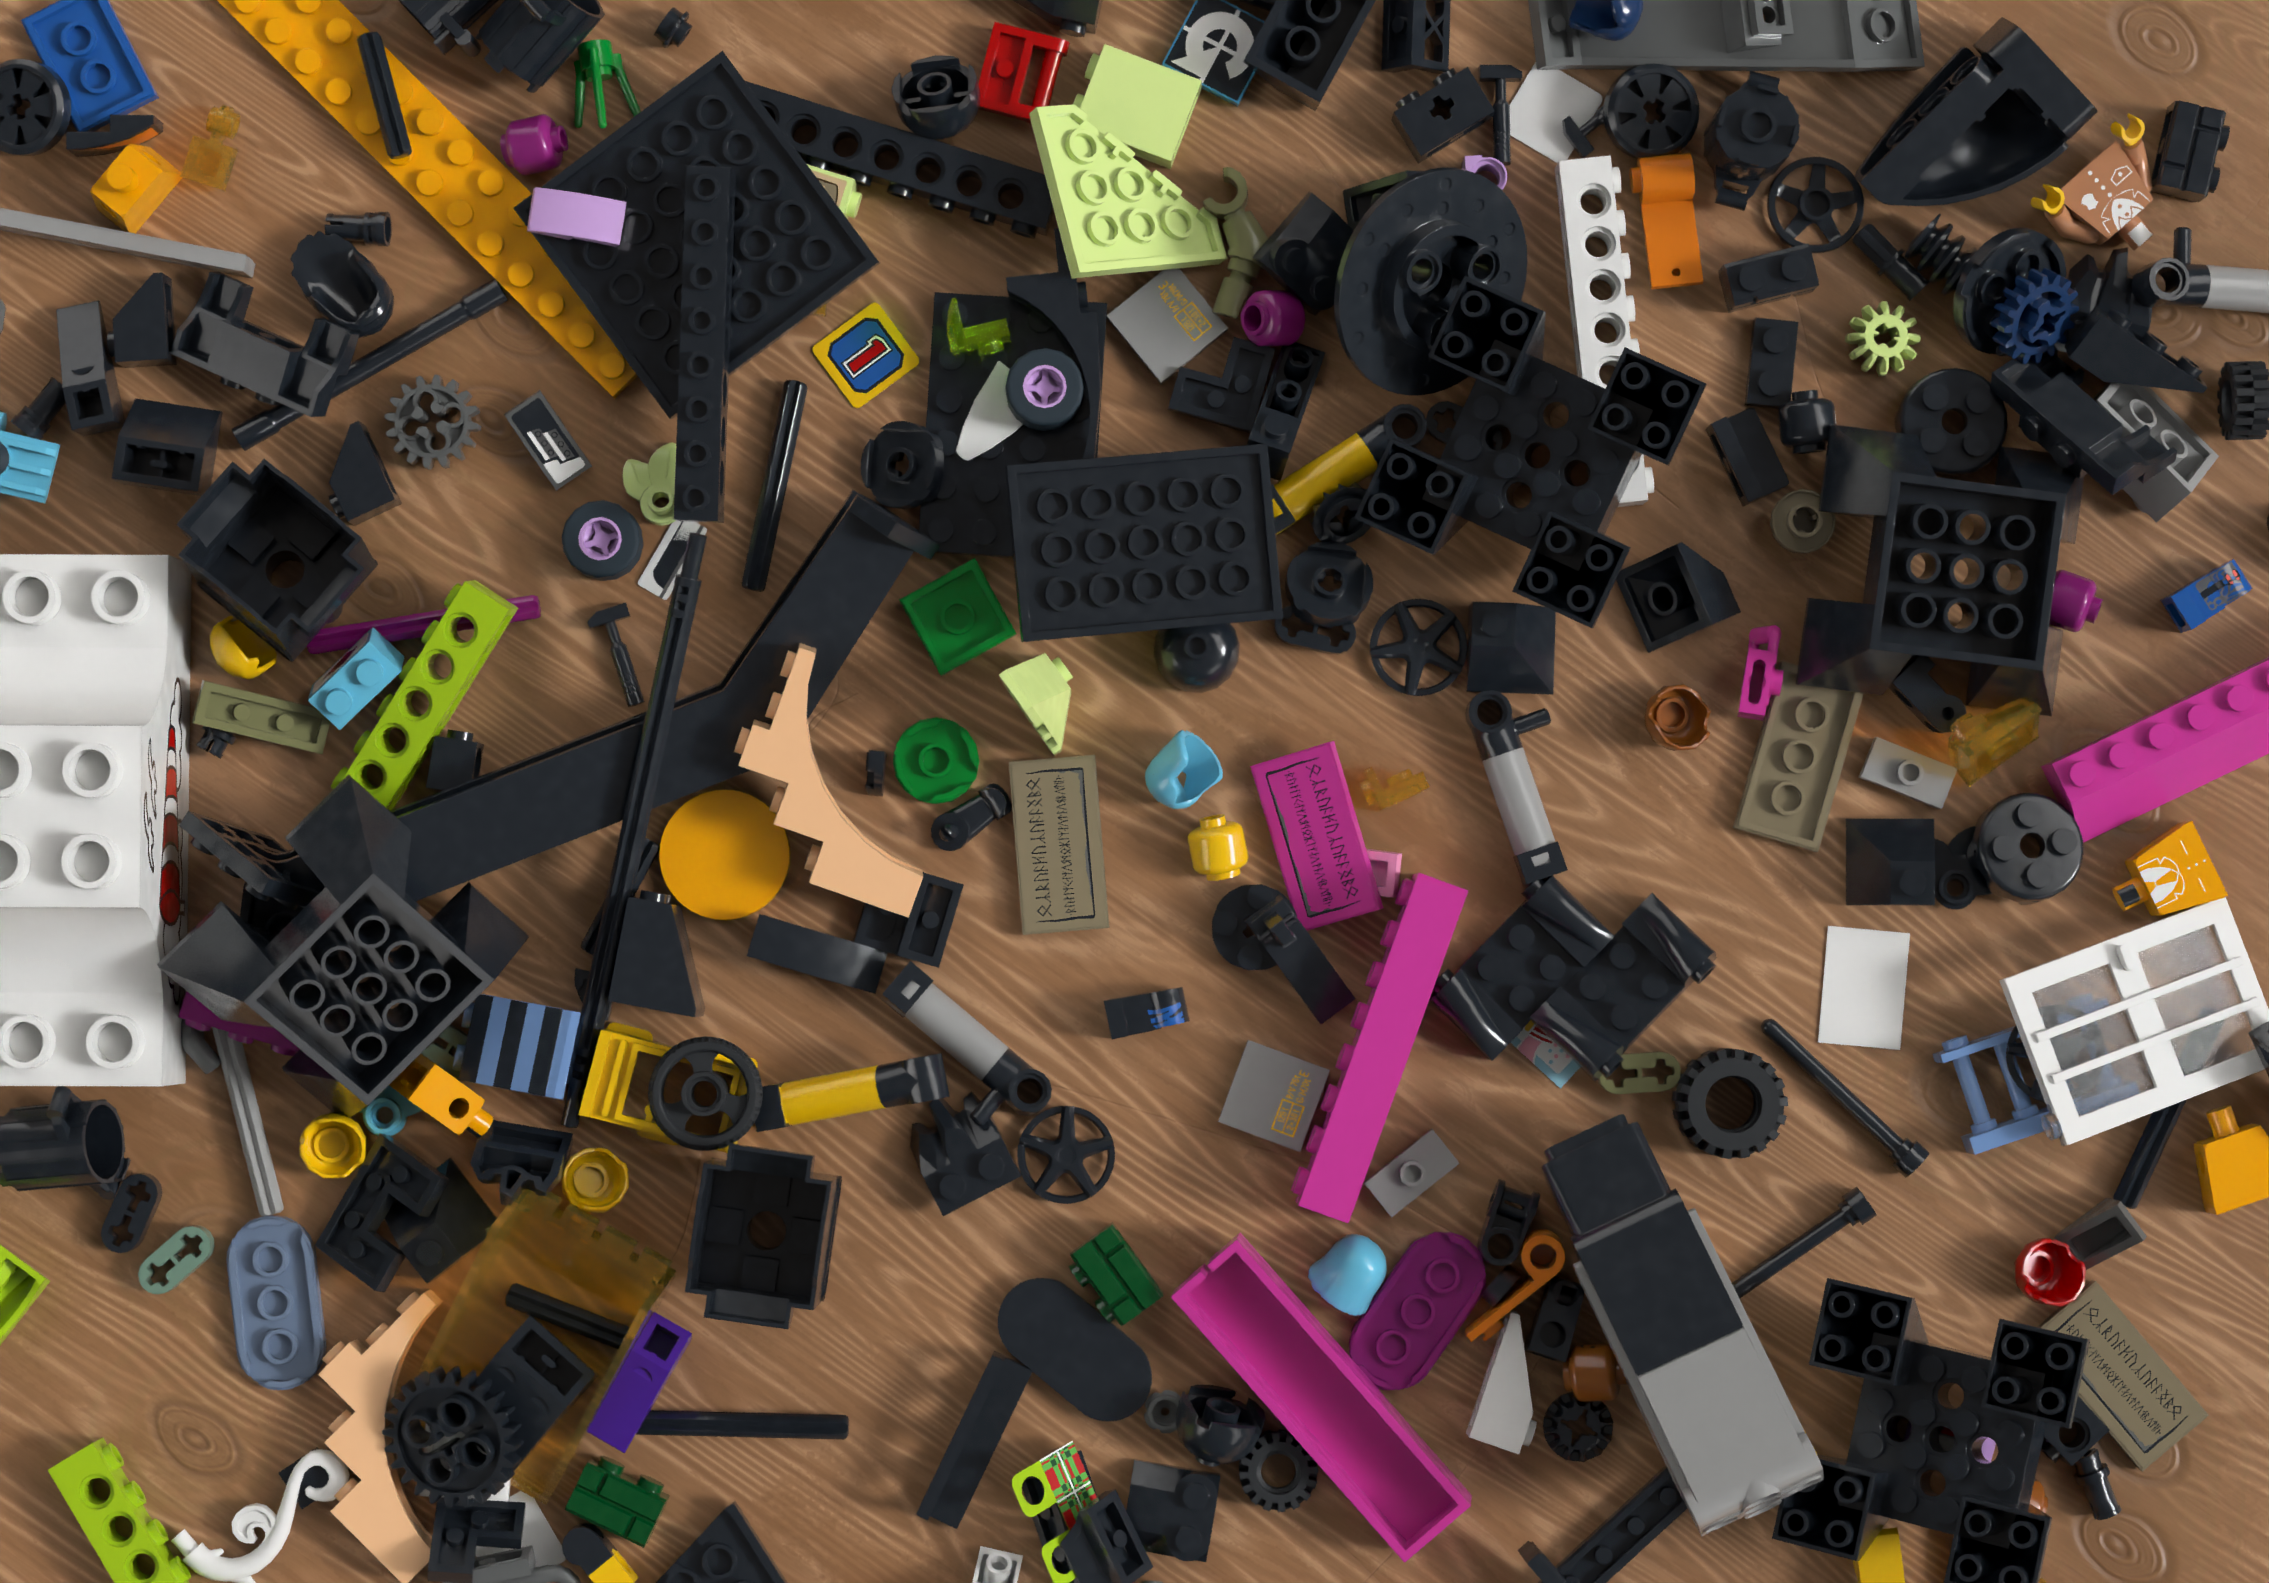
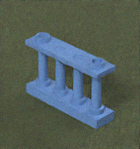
M2090 993L2065 1001L2066 1006L2074 1008L2083 1014H2088L2108 1006L2106 999L2096 998L2092 1000ZM2055 1012L2058 1024L2075 1019L2071 1015ZM2085 1025L2079 1027L2080 1032L2087 1029ZM2015 1026L1972 1041H1968L1967 1035L1947 1040L1942 1043L1943 1051L1932 1054L1937 1063H1946L1952 1060L1974 1124L1970 1125L1972 1133L1961 1136L1966 1153L1976 1155L2060 1126L2051 1107L2048 1106L2038 1110L2037 1104L2031 1103L2030 1097L2015 1084L2009 1073L2006 1062V1048L2010 1034ZM2092 1041L2085 1046L2090 1060L2094 1059L2095 1056L2094 1043ZM1990 1047H1994L2015 1108L2011 1112L2013 1119L1998 1124L1995 1118H1990L1969 1054ZM2014 1056V1064L2020 1078L2023 1080L2016 1057ZM2108 1063L2102 1066L2097 1082L2094 1083L2096 1091L2078 1096L2073 1099L2078 1115L2082 1116L2139 1093L2135 1082H2121L2119 1076H2114L2111 1065ZM2066 1079L2069 1091L2073 1090L2070 1080Z

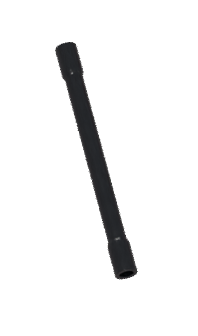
M495 278L464 295L457 303L352 362L347 375H338L331 399L467 321L477 319L507 302L508 299ZM280 404L269 410H264L232 428V432L243 450L247 451L275 435L282 427L305 414Z

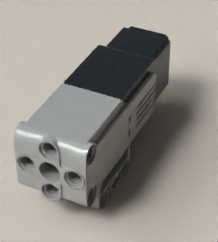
M1621 1114L1546 1149L1544 1154L1547 1163L1541 1168L1547 1185L1572 1235L1570 1239L1579 1262L1573 1264L1577 1278L1701 1537L1743 1517L1748 1519L1764 1513L1782 1502L1781 1499L1822 1481L1823 1467L1815 1449L1781 1385L1696 1209L1692 1208L1687 1211L1676 1188L1670 1189L1639 1123L1629 1124L1625 1115Z

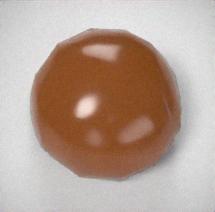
M1684 684L1663 686L1647 702L1644 716L1645 727L1652 740L1664 748L1672 751L1691 750L1697 748L1708 739L1710 732L1707 730V723L1711 711L1694 689Z

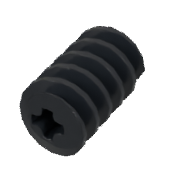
M1939 213L1909 243L1910 245L1904 257L1910 259L1920 254L1922 258L1917 266V270L1920 272L1933 267L1934 271L1929 281L1933 284L1945 278L1947 281L1941 293L1946 296L1956 291L1960 276L1977 249L1974 247L1961 252L1960 250L1966 238L1961 235L1949 240L1948 237L1953 229V225L1948 223L1937 228L1936 224L1941 216V213Z

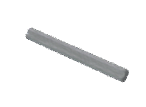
M212 1027L259 1214L261 1216H268L283 1211L284 1206L243 1044L229 1038L227 1031Z

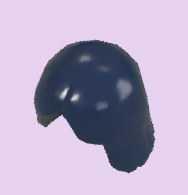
M1577 0L1569 18V27L1588 32L1595 37L1605 40H1622L1628 37L1638 24L1643 11V0Z

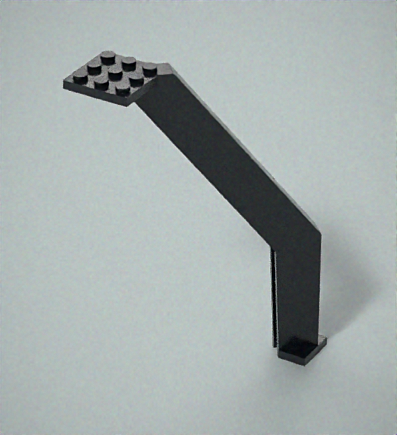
M852 489L837 514L720 683L675 700L652 809L750 771L738 766L741 754L734 752L741 729L744 727L751 730L754 719L771 725L773 719L765 717L773 692L782 694L787 678L780 676V672L788 650L797 653L800 643L817 649L808 683V720L913 552L915 551L931 560L940 545L881 504ZM646 712L390 811L412 832L405 893L416 902L623 821ZM191 811L186 813L179 825L193 837L190 843L195 848L205 854L215 855L220 859L217 864L218 867L235 878L245 880L247 882L245 889L260 900L268 901L272 897L282 905L296 910L298 905L305 908L325 888L323 883L294 849L288 851L270 836Z

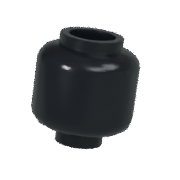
M1818 390L1791 393L1792 401L1785 402L1778 408L1781 443L1786 447L1792 448L1793 454L1827 451L1830 424L1836 425L1834 403L1826 398H1818Z

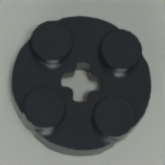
M907 421L891 422L880 428L884 431L879 433L875 440L870 439L862 453L860 469L865 487L871 489L876 497L874 499L880 504L897 509H912L924 502L934 500L939 493V485L944 473L943 443L940 437L931 433L924 426ZM904 454H906L907 460H909V468L902 476V472L896 470V462L903 461Z
M1321 541L1308 546L1306 551L1292 559L1286 575L1285 590L1287 598L1291 603L1293 614L1299 619L1308 620L1321 626L1333 627L1355 623L1368 606L1373 591L1371 568L1367 562L1365 565L1356 556L1357 551L1346 544L1335 541ZM1325 576L1333 577L1334 584L1341 585V588L1330 592L1324 590L1318 583L1323 582Z
M1262 884L1244 885L1232 890L1222 898L1217 905L1212 919V938L1218 952L1226 961L1245 970H1266L1277 965L1258 938L1254 935L1247 938L1243 930L1247 927L1244 921L1245 918L1253 915L1278 895L1284 898L1296 915L1292 904L1281 892Z

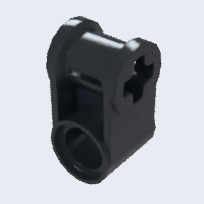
M1498 1179L1487 1207L1486 1218L1477 1243V1249L1484 1261L1496 1266H1505L1516 1260L1526 1232L1534 1219L1540 1200V1193L1533 1192L1530 1195L1507 1187L1504 1180ZM1507 1200L1522 1206V1209L1507 1205L1504 1201ZM1501 1233L1509 1240L1510 1248L1507 1255L1496 1259L1490 1255L1487 1246L1489 1239L1493 1235Z

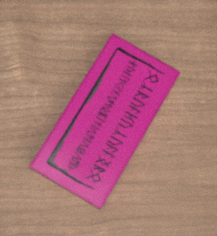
M1327 742L1250 766L1290 903L1304 928L1308 931L1383 909L1384 907L1335 742Z

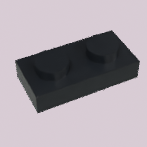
M1757 317L1753 320L1745 405L1778 409L1785 402L1791 401L1799 322Z

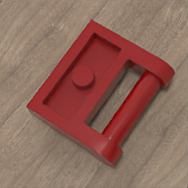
M994 21L978 83L980 89V105L978 109L1031 124L1029 113L1036 107L1050 105L1061 59L1067 56L1070 43L1061 38ZM1034 48L1044 51L1045 56L1032 106H1028L1019 102Z

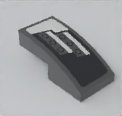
M540 390L504 414L556 491L592 467L588 458Z

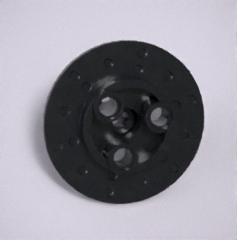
M1448 167L1429 169L1407 177L1391 187L1362 217L1354 229L1341 258L1335 285L1334 311L1337 332L1347 357L1360 374L1371 383L1393 393L1418 396L1448 389L1469 377L1460 371L1429 358L1428 355L1464 276L1518 300L1522 299L1528 262L1526 238L1517 210L1503 190L1489 179L1465 169Z

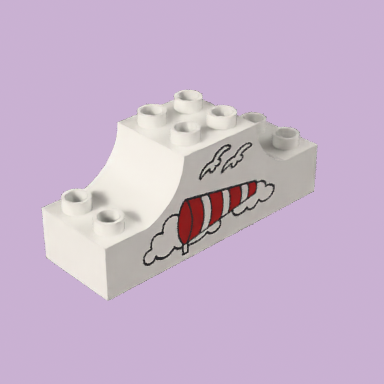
M0 554V1086H169L186 1083V1051L182 1047V1018L178 1017L185 989L157 965L187 935L188 833L179 825L189 811L191 572L182 560L170 555Z

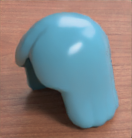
M1187 730L1179 731L1153 758L1145 771V782L1149 792L1158 802L1172 809L1190 807L1205 791L1223 778L1221 764L1211 747L1199 736ZM1181 772L1186 774L1184 787L1177 778Z
M1358 1234L1346 1235L1338 1240L1320 1260L1312 1264L1308 1271V1278L1313 1289L1324 1300L1333 1305L1334 1308L1349 1315L1360 1316L1366 1313L1373 1296L1385 1279L1387 1273L1386 1257L1381 1248L1368 1237Z

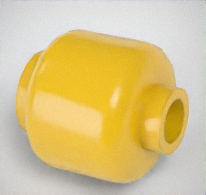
M1224 814L1211 815L1199 819L1200 827L1193 829L1188 835V844L1194 870L1199 874L1206 875L1208 881L1224 880L1240 875V868L1248 861V851L1242 826L1234 821H1226Z

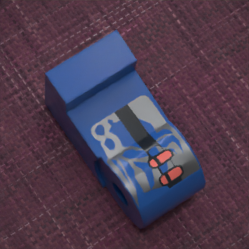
M2232 559L2160 601L2179 631L2183 633L2202 624L2208 618L2223 610L2226 605L2253 588L2236 561Z

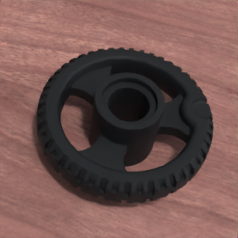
M709 1036L687 1039L669 1049L656 1064L648 1087L650 1110L661 1131L677 1144L700 1151L721 1149L742 1138L755 1123L760 1112L763 1097L761 1078L752 1059L737 1045L721 1038ZM718 1053L730 1059L739 1068L746 1082L747 1094L741 1096L729 1094V1086L726 1080L720 1074L713 1072V1061ZM682 1058H686L691 1063L694 1074L683 1084L681 1090L682 1099L676 1103H666L664 1100L666 1079L672 1068ZM701 1081H708L716 1088L717 1097L710 1106H703L695 1099L694 1090ZM722 1111L731 1118L733 1126L714 1135H697L685 1130L686 1122L693 1114L709 1116Z

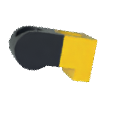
M580 1523L574 1526L564 1537L562 1550L565 1558L570 1563L581 1566L593 1583H634L639 1578L596 1525Z

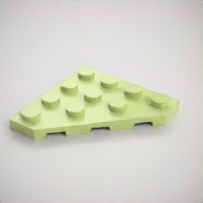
M1075 104L1036 107L1029 113L1071 278L1219 265L1227 259L1217 218L1204 207L1198 210L1181 196L1183 191L1159 171L1150 172L1133 157L1136 153L1110 132L1104 135L1086 121L1088 115Z

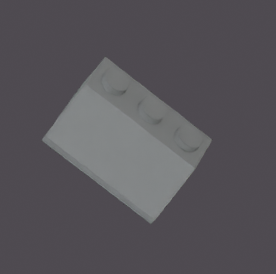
M2109 382L2093 399L2124 425L2121 438L2130 435L2144 425H2148L2151 428L2150 435L2167 450L2172 447L2177 450L2174 463L2145 483L2136 479L2123 488L2140 511L2147 513L2155 522H2158L2194 490L2219 456L2150 387Z

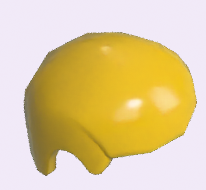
M230 615L218 622L210 633L212 654L217 665L230 675L243 679L258 677L276 663V650L239 620L230 622L233 619V616Z
M328 1113L313 1119L304 1128L299 1139V1152L304 1164L309 1171L322 1178H345L363 1164L365 1159L366 1136L359 1123L342 1114Z
M599 1147L584 1148L572 1155L565 1165L561 1180L562 1192L570 1204L585 1213H605L621 1202L629 1188L627 1165L608 1149Z

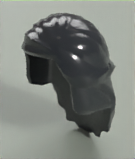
M317 231L314 236L309 234L298 242L297 250L290 258L294 266L291 275L297 280L304 296L313 308L325 319L360 334L359 338L381 331L393 314L394 295L385 278L377 271L372 262L359 253L350 241L344 240L337 234L327 236L321 231Z

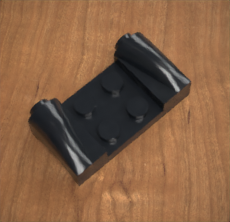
M1553 875L1549 876L1546 880L1541 879L1532 882L1521 893L1526 900L1454 973L1446 969L1437 978L1433 988L1434 994L1429 999L1491 1061L1523 1030L1531 1020L1530 1016L1560 986L1563 988L1615 937Z
M1653 893L1622 923V928L1614 935L1615 937L1563 988L1560 986L1530 1016L1532 1022L1569 1055L1594 1082L1602 1075L1605 1078L1609 1077L1624 1061L1621 1055L1694 981L1700 984L1716 967L1713 963L1717 958L1716 952Z

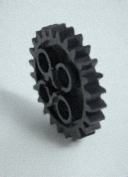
M438 1366L430 1374L425 1370L416 1376L414 1380H409L401 1387L402 1392L400 1391L391 1399L395 1407H392L384 1415L392 1423L382 1430V1434L394 1438V1441L386 1446L384 1450L389 1453H397L398 1459L390 1465L391 1468L404 1467L406 1473L403 1475L401 1482L404 1484L412 1479L417 1482L414 1491L416 1496L425 1489L430 1491L429 1500L431 1504H434L442 1496H444L447 1508H451L459 1500L464 1508H468L476 1500L482 1504L491 1497V1494L495 1496L505 1487L504 1483H507L515 1475L512 1468L522 1459L513 1451L524 1444V1440L512 1436L522 1424L521 1422L509 1421L508 1418L516 1409L515 1406L502 1407L500 1401L503 1399L505 1392L500 1391L494 1395L490 1393L489 1390L492 1383L490 1378L481 1385L477 1384L475 1370L469 1372L464 1378L461 1376L459 1366L453 1367L447 1374L442 1366ZM455 1403L462 1406V1408L465 1410L466 1416L459 1413V1411L456 1409ZM420 1420L429 1426L430 1432L421 1426ZM478 1421L484 1423V1426L469 1431L464 1437L451 1439L429 1453L422 1451V1448L437 1443L444 1436L451 1437ZM475 1442H478L485 1448L487 1455L478 1450ZM440 1459L448 1463L451 1471L444 1468Z

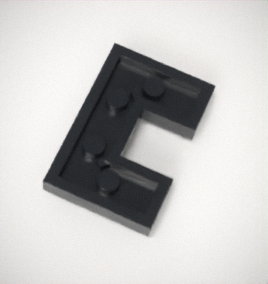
M380 1133L315 1246L374 1291L385 1292L406 1256L401 1250L376 1233L395 1199L419 1216L429 1217L450 1179L390 1135Z

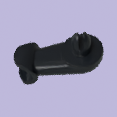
M989 784L978 791L979 795L938 816L931 827V837L934 843L945 851H955L964 847L994 819L998 821L1011 812L1012 803L1007 792L998 784Z

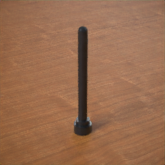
M1766 1019L1762 1022V1032L1891 1152L1889 1157L1894 1161L1892 1166L1905 1178L1911 1175L1924 1162L1929 1152L1917 1140L1912 1143L1908 1138L1903 1140L1777 1021Z
M1856 1186L1842 1196L1844 1201L1838 1204L1839 1210L1732 1282L1739 1299L1849 1223L1852 1226L1859 1222L1864 1225L1877 1216L1858 1187Z

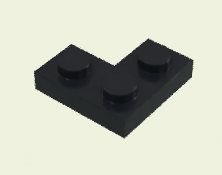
M1234 337L1222 378L1180 366L1168 410L1251 434L1275 348L1258 346L1251 341Z
M444 1497L437 1500L428 1565V1581L472 1583L477 1546L521 1549L526 1503L486 1500L480 1504L476 1500L468 1508H464L459 1500L454 1506L447 1508Z

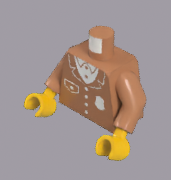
M2128 113L2127 117L2130 123L2127 130H2124V127L2116 121L2113 122L2110 129L2115 136L2122 139L2120 144L2115 140L2062 188L2043 184L2042 187L2047 192L2045 201L2036 197L2031 199V206L2044 211L2045 217L2059 236L2084 244L2095 243L2102 245L2117 232L2134 251L2154 234L2137 215L2153 201L2150 193L2153 186L2149 162L2141 138L2144 134L2145 126L2141 119Z

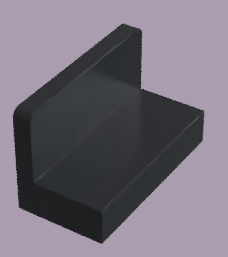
M1748 408L1729 418H1722L1706 428V432L1742 507L1789 484L1788 477L1754 408Z

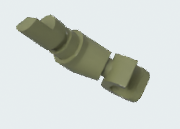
M1224 167V182L1233 185L1238 191L1235 199L1227 204H1219L1212 197L1203 201V206L1207 211L1218 219L1226 220L1222 227L1229 246L1227 257L1230 258L1227 270L1231 274L1230 277H1224L1212 312L1237 319L1243 302H1247L1253 292L1254 287L1250 285L1251 279L1257 280L1260 269H1264L1253 256L1268 240V237L1251 211L1245 212L1244 210L1248 202V188L1245 178L1232 167Z

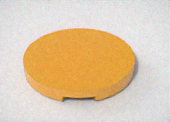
M715 790L690 799L673 814L661 838L659 861L667 887L684 907L706 918L734 920L758 912L776 897L786 879L791 852L785 828L774 825L776 813L769 811L770 807L740 791Z

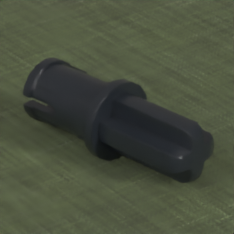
M1872 224L1865 225L1854 236L1853 243L1880 269L1877 274L1879 276L1884 274L1907 296L1909 301L1930 282L1903 256L1905 251L1903 249L1898 251Z

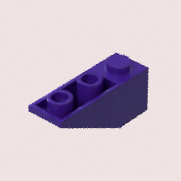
M653 1312L587 1432L625 1454L691 1342L692 1333Z

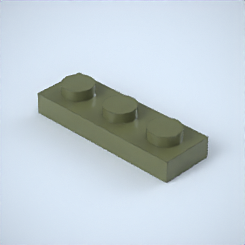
M202 680L192 720L194 724L323 754L331 723L315 707Z

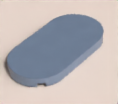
M280 1215L262 1216L245 1224L237 1232L235 1238L232 1239L227 1251L226 1262L236 1351L241 1368L259 1385L271 1390H288L311 1379L323 1363L322 1358L326 1353V1335L317 1256L311 1236L299 1223Z

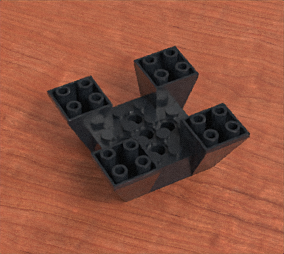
M1464 276L1428 357L1475 378L1474 386L1441 458L1390 438L1354 518L1432 555H1435L1468 521L1531 549L1512 592L1593 629L1631 548L1605 533L1642 454L1668 466L1670 465L1707 384L1624 347L1606 389L1543 361L1545 311ZM1565 405L1569 411L1567 423L1560 428H1553L1550 423L1552 410L1557 406ZM1507 427L1511 433V441L1505 449L1496 450L1493 445V436L1498 429ZM1546 445L1550 450V460L1544 467L1535 468L1531 459L1532 453L1537 447ZM1586 463L1590 469V477L1585 484L1575 486L1571 481V471L1577 464ZM1528 485L1532 492L1531 501L1526 507L1517 508L1513 501L1514 492L1518 487Z
M1830 424L1819 511L1874 518L1863 603L1807 598L1796 684L1883 695L1911 656L1919 655L1971 662L1965 706L2052 716L2063 630L2049 627L2060 542L2075 544L2084 477L2079 479L2067 468L2059 466L2049 452L2001 446L1995 485L1936 477L1917 435ZM1966 515L1972 519L1974 524V531L1968 539L1963 537L1960 532V523ZM1917 554L1921 555L1925 561V570L1918 578L1914 576L1910 567L1913 557ZM1959 560H1963L1968 567V575L1962 583L1958 582L1954 576V567ZM2003 565L2011 573V580L2005 588H2002L1997 580L1998 571ZM1954 604H1957L1962 610V619L1957 626L1953 627L1948 620V612Z
M350 775L345 777L285 837L287 842L323 883L325 888L271 942L266 940L220 901L157 964L163 972L221 1020L277 1029L300 1049L282 1067L283 1071L333 1113L342 1114L348 1118L367 1107L497 978L529 938L524 930L470 882L434 917L406 894L405 887L412 832ZM401 945L399 949L391 952L394 947ZM339 950L334 956L328 957L333 951ZM369 977L365 982L359 983L362 979ZM397 1003H400V1004H399L398 1006H396L395 1008L390 1009L393 1005H395V1004H397ZM337 1009L334 1013L328 1014L331 1010Z
M1827 1278L1809 1365L1864 1378L1847 1459L1817 1455L1823 1467V1480L1781 1499L1782 1502L1779 1504L1772 1539L1860 1561L1889 1518L1954 1535L1944 1583H2039L2052 1517L2030 1504L2046 1423L2069 1429L2072 1427L2090 1339L1999 1319L1992 1356L1978 1355L1929 1343L1915 1298ZM1954 1384L1959 1385L1964 1393L1963 1403L1958 1408L1952 1406L1948 1399L1949 1389ZM1903 1416L1910 1421L1912 1426V1433L1906 1441L1897 1433V1423ZM1945 1427L1949 1428L1955 1437L1954 1446L1948 1452L1942 1448L1939 1442L1940 1432ZM1987 1438L1994 1440L1998 1447V1455L1992 1462L1986 1460L1982 1454V1444ZM1936 1470L1942 1473L1946 1481L1945 1489L1940 1495L1935 1493L1930 1486L1931 1475Z

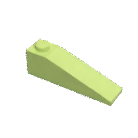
M1044 653L1006 669L999 676L1007 691L1055 756L1062 751L1071 697V688L1067 682L1073 676L1059 657L1051 661L1047 654Z

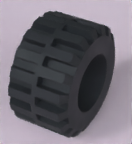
M1718 1048L1715 1051L1702 1053L1701 1057L1696 1060L1692 1059L1686 1065L1687 1069L1680 1076L1677 1090L1673 1091L1672 1100L1675 1101V1109L1672 1111L1674 1119L1679 1122V1130L1683 1136H1686L1691 1141L1692 1145L1708 1154L1721 1158L1742 1159L1750 1157V1154L1754 1152L1760 1153L1767 1148L1766 1144L1770 1140L1775 1141L1780 1134L1777 1132L1780 1124L1784 1125L1787 1116L1783 1114L1784 1106H1788V1097L1783 1094L1782 1088H1785L1782 1078L1777 1077L1775 1074L1776 1069L1770 1063H1766L1762 1060V1057L1745 1050ZM1726 1077H1734L1744 1081L1749 1086L1754 1100L1753 1110L1749 1119L1735 1129H1723L1716 1126L1710 1121L1705 1107L1706 1096L1711 1086L1716 1081Z

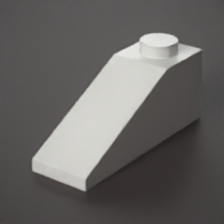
M1511 1310L1505 1315L1503 1321L1505 1326L1500 1330L1466 1434L1469 1438L1519 1454L1522 1445L1529 1447L1537 1422L1531 1420L1533 1408L1520 1315L1516 1311Z

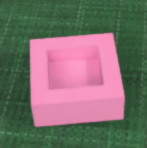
M1366 849L1380 896L1397 897L1402 853Z

